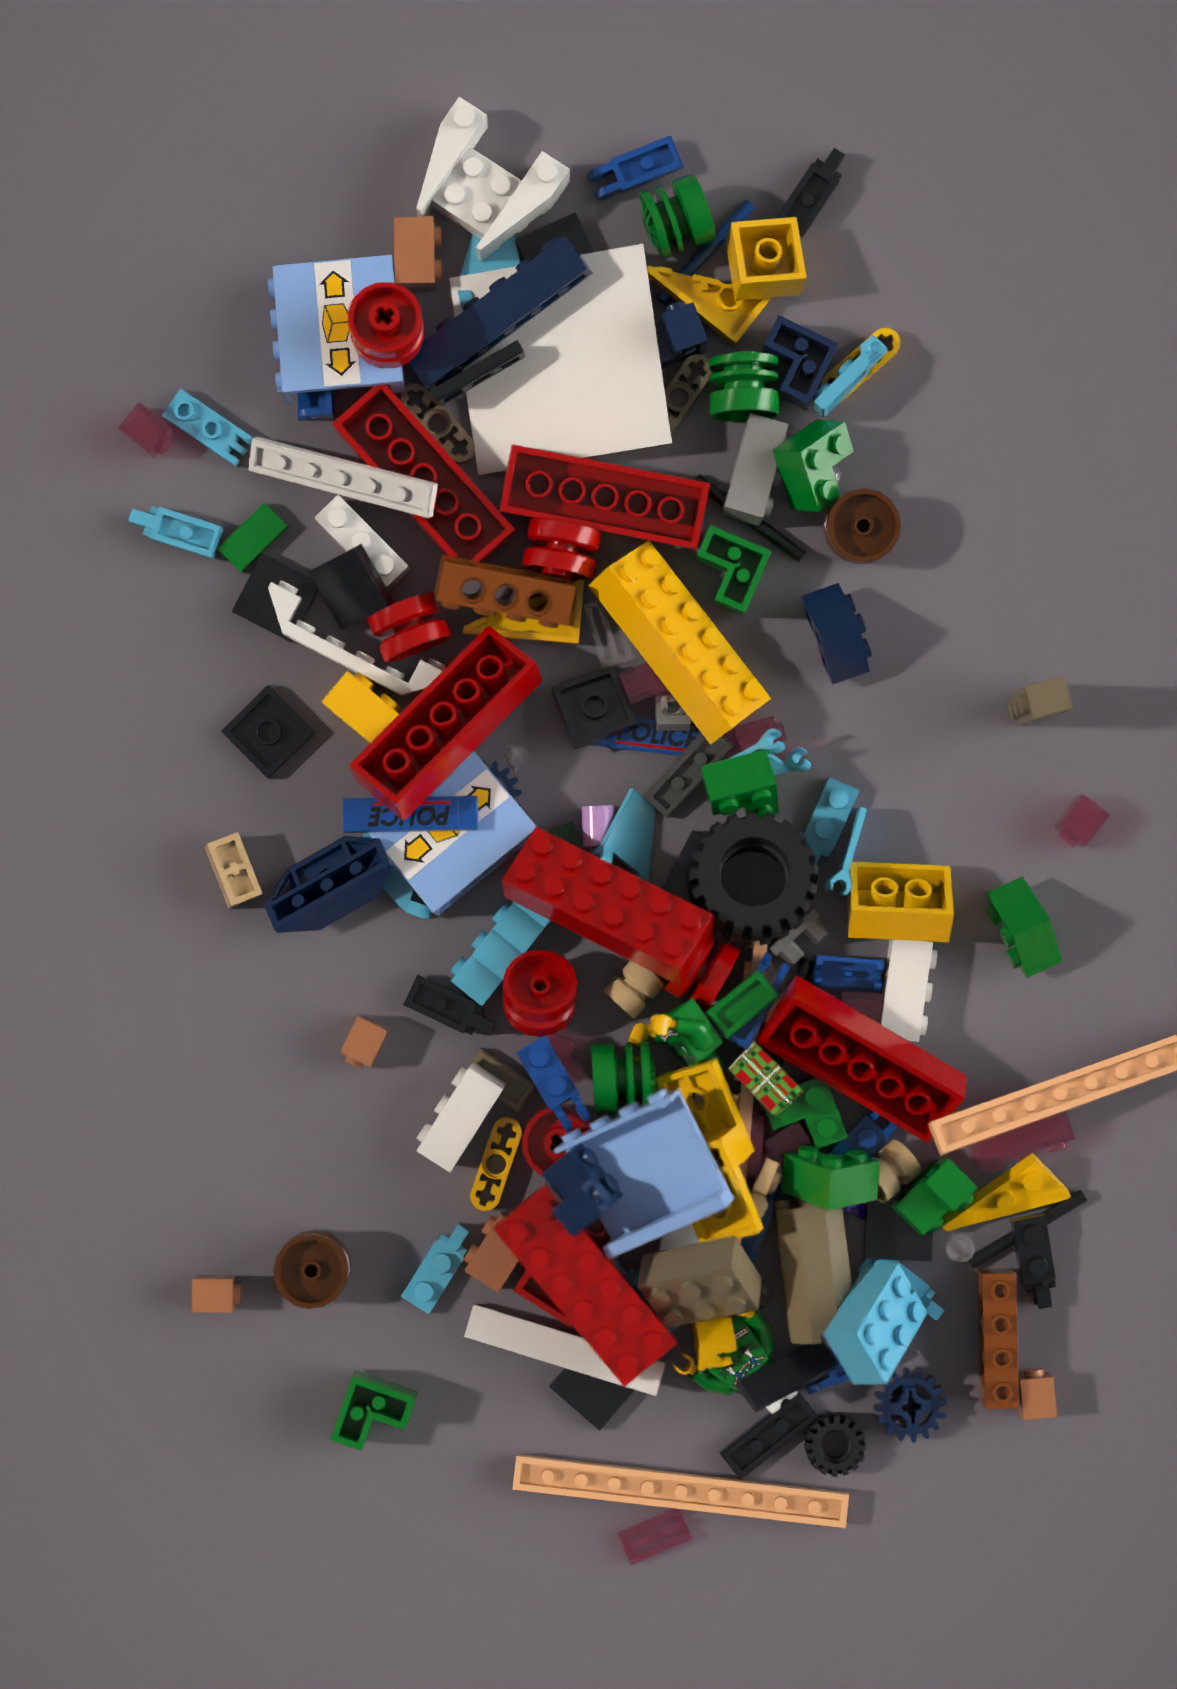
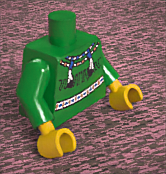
M693 998L675 1007L667 1015H653L648 1026L643 1023L636 1024L631 1030L628 1039L629 1042L636 1046H640V1041H647L648 1038L654 1039V1043L666 1044L686 1067L716 1058L721 1069L725 1066V1063L714 1051L723 1043L722 1038Z
M758 1310L737 1314L732 1320L737 1349L734 1352H723L717 1355V1357H731L732 1364L726 1367L705 1368V1371H698V1366L694 1364L693 1359L686 1352H680L683 1357L687 1358V1364L679 1368L672 1363V1367L682 1375L688 1374L691 1380L707 1391L727 1396L734 1392L742 1395L736 1387L738 1380L775 1361L772 1357L775 1346L771 1327Z

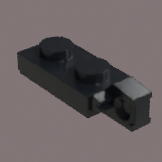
M834 147L825 162L817 158L815 163L810 165L775 219L797 217L799 235L803 239L840 182L842 174L837 169L844 160L845 154Z
M417 975L403 1004L450 1028L470 1035L473 1034L475 1028L491 1035L497 1024L482 1016L485 1008L478 1005L477 1002L420 975Z
M1041 1212L1010 1219L1020 1281L1024 1285L1025 1292L1033 1293L1034 1304L1038 1306V1309L1052 1307L1049 1288L1056 1287V1275L1046 1216Z

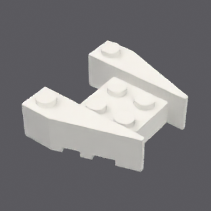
M458 97L440 123L416 209L418 217H426L434 208L481 239L476 246L477 259L482 261L500 248L501 244L515 233L521 232L531 221L539 215L545 214L553 207L570 182V169L542 151L521 181L474 150V147L488 128L487 114L461 97Z

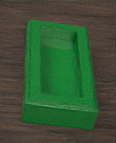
M264 502L217 549L242 573L289 527Z
M757 970L709 1009L706 1014L728 1039L777 999L779 994L761 972Z

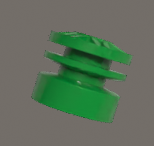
M693 173L672 180L673 197L668 198L662 186H656L657 203L654 202L648 190L639 192L641 217L647 236L662 260L671 257L668 241H671L678 254L683 253L682 236L687 235L695 248L716 241L715 227L708 203L700 183Z
M738 351L710 358L709 370L714 372V374L709 376V382L714 386L724 387V389L710 394V418L724 422H747L750 413L769 419L778 417L779 392L764 388V386L778 382V373L773 371L778 368V357L767 353Z
M640 1041V1056L636 1057L632 1055V1042H626L624 1057H617L613 1043L591 1044L595 1114L617 1113L619 1097H626L627 1105L635 1102V1097L642 1096L643 1105L648 1103L647 1097L656 1092L655 1062L649 1049V1042Z

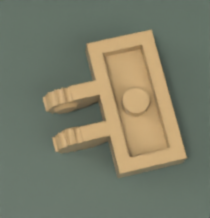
M768 1158L762 1164L750 1193L760 1220L768 1208L765 1195L769 1194L772 1196L782 1175L776 1172L779 1163Z

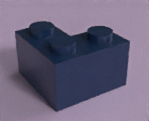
M679 301L665 308L667 312L662 313L661 321L655 323L662 368L684 361L692 355L705 353L708 341L694 302L685 305L684 301Z
M778 315L764 344L762 353L775 355L778 357V361L790 366L779 390V398L807 411L839 344Z
M839 583L802 595L801 599L806 619L817 640L822 664L832 685L870 672L867 658L872 657V653L867 639H862V633L866 632V627L861 614H854L856 608L851 594L844 595Z
M582 1142L541 1173L562 1200L551 1211L572 1238L600 1217L623 1196L615 1178L610 1174H606L598 1164L596 1154L590 1148L585 1147Z

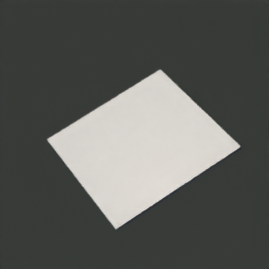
M644 244L581 254L593 274L464 369H468L516 340L519 341L525 353L524 359L466 391L478 475L506 471L511 444L587 458L673 443ZM516 266L449 278L455 317L463 312L458 290H471L472 298L479 297L481 299L490 292L489 286L502 277L507 279L517 272Z

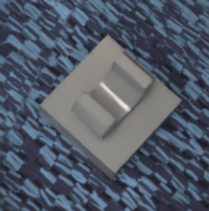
M673 695L655 696L656 731L690 730V718Z

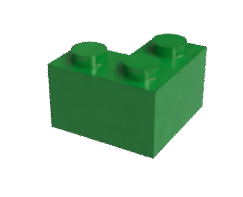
M816 419L773 449L791 509L820 512L841 497L832 467L854 452L845 421Z
M710 525L697 554L696 561L726 573L713 604L743 617L772 551Z
M766 749L701 766L703 783L713 815H730L737 812L740 808H743L745 813L746 811H756V817L765 818L766 812L771 814L779 813L777 784Z
M1023 876L986 893L990 906L986 908L987 914L994 926L998 924L1001 926L999 932L1005 945L1008 948L1010 947L1006 954L1014 969L1020 967L1025 977L1029 978L1063 962L1051 920Z
M814 1076L796 1082L804 1092L777 1116L772 1115L762 1104L773 1130L803 1119L813 1146L818 1149L848 1138L829 1086Z
M799 1146L797 1151L784 1153L781 1192L828 1211L877 1200L880 1161L868 1157L867 1153L862 1150L851 1149L847 1150L846 1154L838 1156L820 1153L819 1149L814 1146Z
M949 1158L935 1159L903 1192L907 1194L902 1199L899 1197L891 1207L919 1235H925L927 1232L931 1235L944 1223L941 1217L947 1211L954 1212L956 1209L962 1211L974 1200L975 1197L972 1193L978 1187Z
M355 1370L330 1440L362 1451L373 1419L405 1430L418 1392Z

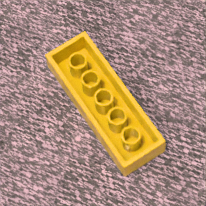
M650 540L607 567L588 585L710 745L771 699Z

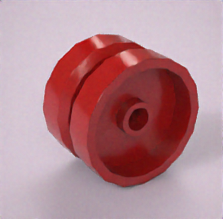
M376 282L363 288L352 299L348 309V328L354 348L364 361L381 369L397 368L409 363L419 353L424 341L422 312L416 297L408 289L392 282Z
M530 519L527 537L533 543L541 546H531L525 549L522 561L523 568L567 579L593 580L596 562L591 557L580 553L589 554L599 550L600 531L569 522L550 519Z
M427 592L403 599L367 618L374 636L384 637L392 635L383 640L378 646L385 664L414 656L452 637L445 619L439 618L426 621L438 614L441 609L438 601H436L434 592Z
M714 934L709 938L682 985L679 986L668 980L664 988L665 991L680 998L686 994L692 983L696 984L690 999L693 998L704 1013H706L716 998L741 951L730 943L724 942L719 945L713 956L710 957L708 954L715 942Z
M534 950L525 952L512 960L505 970L503 980V1008L506 1019L515 1029L526 1035L543 1037L544 1035H554L568 1026L574 1017L576 1008L577 978L574 968L566 958L552 951Z
M567 1104L560 1106L572 1122L571 1126L573 1129L568 1132L579 1128L581 1133L591 1129L590 1120L584 1121L580 1118L575 1107ZM548 1106L538 1110L528 1120L522 1136L523 1154L527 1163L540 1176H542L541 1173L567 1153L566 1150L557 1154L554 1152L556 1146L553 1144V1138L556 1135L559 1137L564 1136L568 1132L564 1130L553 1110L550 1111Z

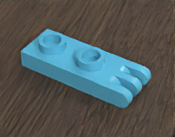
M181 388L162 414L164 419L236 467L240 461L237 457L231 455L230 452L234 449L244 456L248 450L238 444V440L241 438L250 445L253 437Z

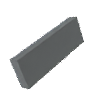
M700 732L643 793V797L668 818L703 781L701 766L722 761L735 747V744L723 735L710 745Z

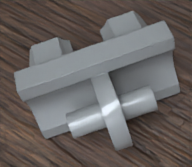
M811 908L809 914L805 915L803 923L797 929L792 928L787 937L781 940L777 939L767 949L774 956L779 955L784 961L793 966L805 954L793 941L803 932L815 945L828 934L824 925L818 919L821 915L814 908Z

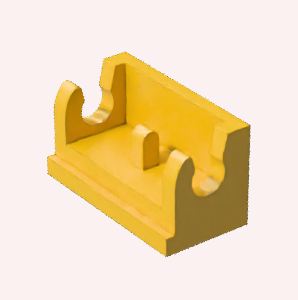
M731 1315L689 1323L698 1371H705V1368L726 1367L732 1364V1359L729 1356L717 1357L719 1353H730L737 1349Z

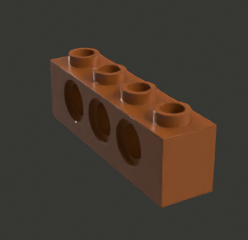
M442 554L434 595L436 601H441V606L449 609H460L462 605L474 608L473 611L481 615L492 616L493 612L506 614V618L513 621L525 622L526 618L539 620V624L542 626L558 628L559 624L568 626L576 585L572 579ZM467 581H478L480 583L479 590L473 594L465 593L462 589ZM508 586L513 589L511 597L506 600H499L495 597L497 590L501 587ZM534 593H543L545 595V601L539 606L528 604L529 598Z
M977 1269L980 1403L985 1409H1019L1016 1273L1012 1269Z

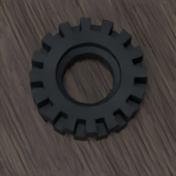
M828 1412L826 1416L821 1417L820 1415L814 1423L808 1426L809 1430L804 1435V1449L815 1469L820 1470V1473L824 1475L831 1474L832 1477H838V1474L845 1476L849 1474L848 1471L851 1469L855 1471L858 1468L857 1464L864 1459L863 1453L866 1451V1444L863 1432L851 1417H846L843 1413L839 1412L838 1414ZM831 1432L842 1433L848 1441L846 1451L837 1457L828 1456L822 1450V1441Z

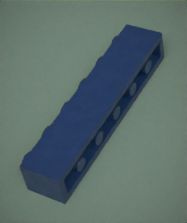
M563 236L561 239L559 237L551 239L542 247L544 251L534 259L532 257L524 259L516 266L517 272L507 279L502 277L489 286V293L481 299L475 297L468 301L462 307V313L454 319L452 317L444 319L436 326L435 329L437 331L427 339L424 337L419 353L409 364L426 389L431 390L459 374L593 274L571 240L566 236Z

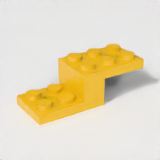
M718 1059L659 1075L656 1078V1082L660 1090L665 1088L667 1094L676 1089L680 1090L734 1197V1200L726 1207V1214L715 1212L691 1223L699 1243L735 1236L738 1239L758 1234L764 1227L739 1168V1165L755 1150ZM693 1092L703 1096L705 1100L704 1107L697 1105L693 1101Z

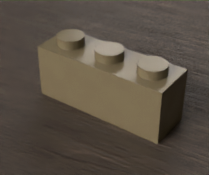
M1064 675L1026 685L1010 694L1011 700L1007 701L1010 717L1012 720L1017 719L1018 726L1057 716L1073 709Z

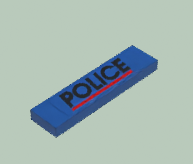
M636 717L638 722L637 728L590 745L679 756L698 736L700 731L695 724H691L690 730L656 731V719Z
M477 796L428 797L405 821L401 820L376 798H343L344 833L478 831Z

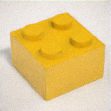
M797 217L731 222L725 242L735 301L799 296L807 277Z
M347 671L322 700V703L371 743L399 715L398 712L401 707L385 693L380 698L372 691L376 687L360 672L353 676Z

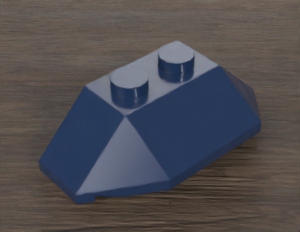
M343 836L287 868L275 886L272 896L268 897L264 903L274 930L277 933L318 931L376 899L393 866L379 838L368 839Z

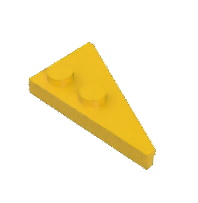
M649 265L647 267L648 277L651 281L677 302L684 301L685 305L694 302L700 320L732 346L737 343L771 299L735 301L732 283L724 284L720 280L696 274L692 276L680 274L662 266L652 267Z
M584 580L574 581L576 591L568 626L559 624L558 628L545 627L539 624V620L526 618L525 622L510 620L506 618V614L498 612L492 616L483 617L463 627V635L478 636L489 625L507 639L579 645ZM542 594L534 599H529L528 604L531 606L541 605L545 601V595Z
M1032 1153L974 1193V1200L964 1210L959 1211L956 1209L954 1212L949 1211L941 1217L944 1220L941 1226L944 1230L951 1231L1069 1199L1071 1195L1065 1185Z

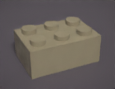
M730 1236L642 1255L638 1288L658 1317L669 1328L758 1310L762 1277L737 1238Z

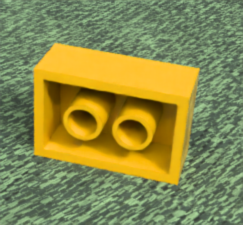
M851 862L849 869L851 890L847 894L848 938L949 942L954 917L950 866Z

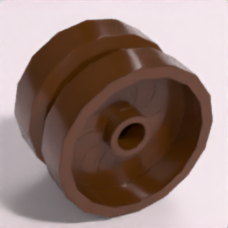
M866 488L849 491L834 501L825 514L823 524L825 541L832 552L844 561L858 564L878 560L889 553L898 541L901 529L899 511L892 500L879 491ZM859 520L861 522L866 520L868 523V527L864 529V532H860L857 528Z
M320 1230L301 1232L291 1238L277 1255L273 1269L275 1284L281 1295L294 1306L306 1309L324 1307L334 1301L348 1283L351 1271L350 1255L342 1241L331 1233ZM309 1264L315 1265L318 1269L317 1275L313 1276V1271L308 1273L306 1267Z

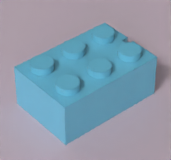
M899 1263L866 1264L823 1334L853 1384H887L928 1313L915 1290L910 1291L912 1285Z

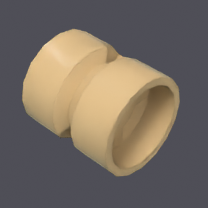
M629 961L622 969L624 976L622 978L614 977L603 991L635 1019L646 1007L645 999L654 998L666 985L652 971Z
M892 1140L879 1151V1158L871 1157L880 1161L877 1200L885 1203L900 1191V1184L908 1185L921 1174V1168L917 1159L905 1145L897 1140Z

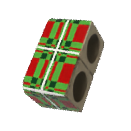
M755 1041L729 1067L730 1072L774 1116L781 1113L804 1092Z

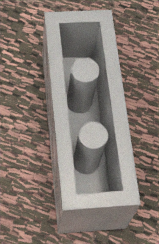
M750 413L723 504L722 516L757 526L760 525L763 516L769 518L774 503V498L769 497L772 485L778 486L781 478L773 449L791 437L786 435L789 424Z

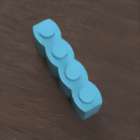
M515 902L510 907L503 904L492 918L497 924L489 934L483 930L471 944L476 950L467 960L462 956L450 972L455 975L451 982L483 1006L504 980L505 970L512 960L528 950L551 920Z

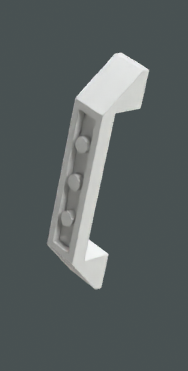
M281 580L278 585L271 582L268 587L284 636L355 673L360 672L367 679L400 696L424 690L447 667L432 658H429L427 663L420 660L409 683L403 681L405 674L389 666L386 667L385 671L374 666L375 659L361 651H357L356 655H353L343 650L346 645L345 643L330 635L327 636L326 640L314 635L316 628L301 620H298L296 625L291 623L302 600L301 597L296 595L298 589Z

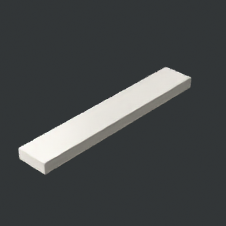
M261 437L252 438L248 471L425 518L433 516L437 483Z
M473 1305L464 1337L623 1386L583 1337L484 1306ZM657 1360L626 1387L657 1396L666 1363Z

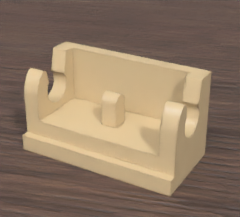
M238 832L206 844L204 849L228 909L238 906L245 901L253 900L263 894Z

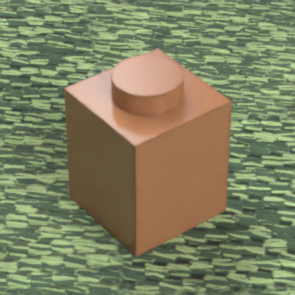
M357 1016L340 1053L346 1055L344 1061L359 1069H363L364 1065L371 1067L390 1029L363 1016Z
M196 1275L192 1279V1313H233L236 1309V1304H241L242 1284H236L237 1275Z
M1043 1368L1024 1369V1374L1019 1375V1416L1024 1421L1057 1417L1053 1376L1049 1372H1044Z

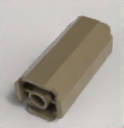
M792 1198L774 1200L773 1210L789 1340L791 1344L822 1343V1340L826 1339L823 1335L852 1288L843 1209L838 1208L828 1211L798 1198H795V1202H793Z

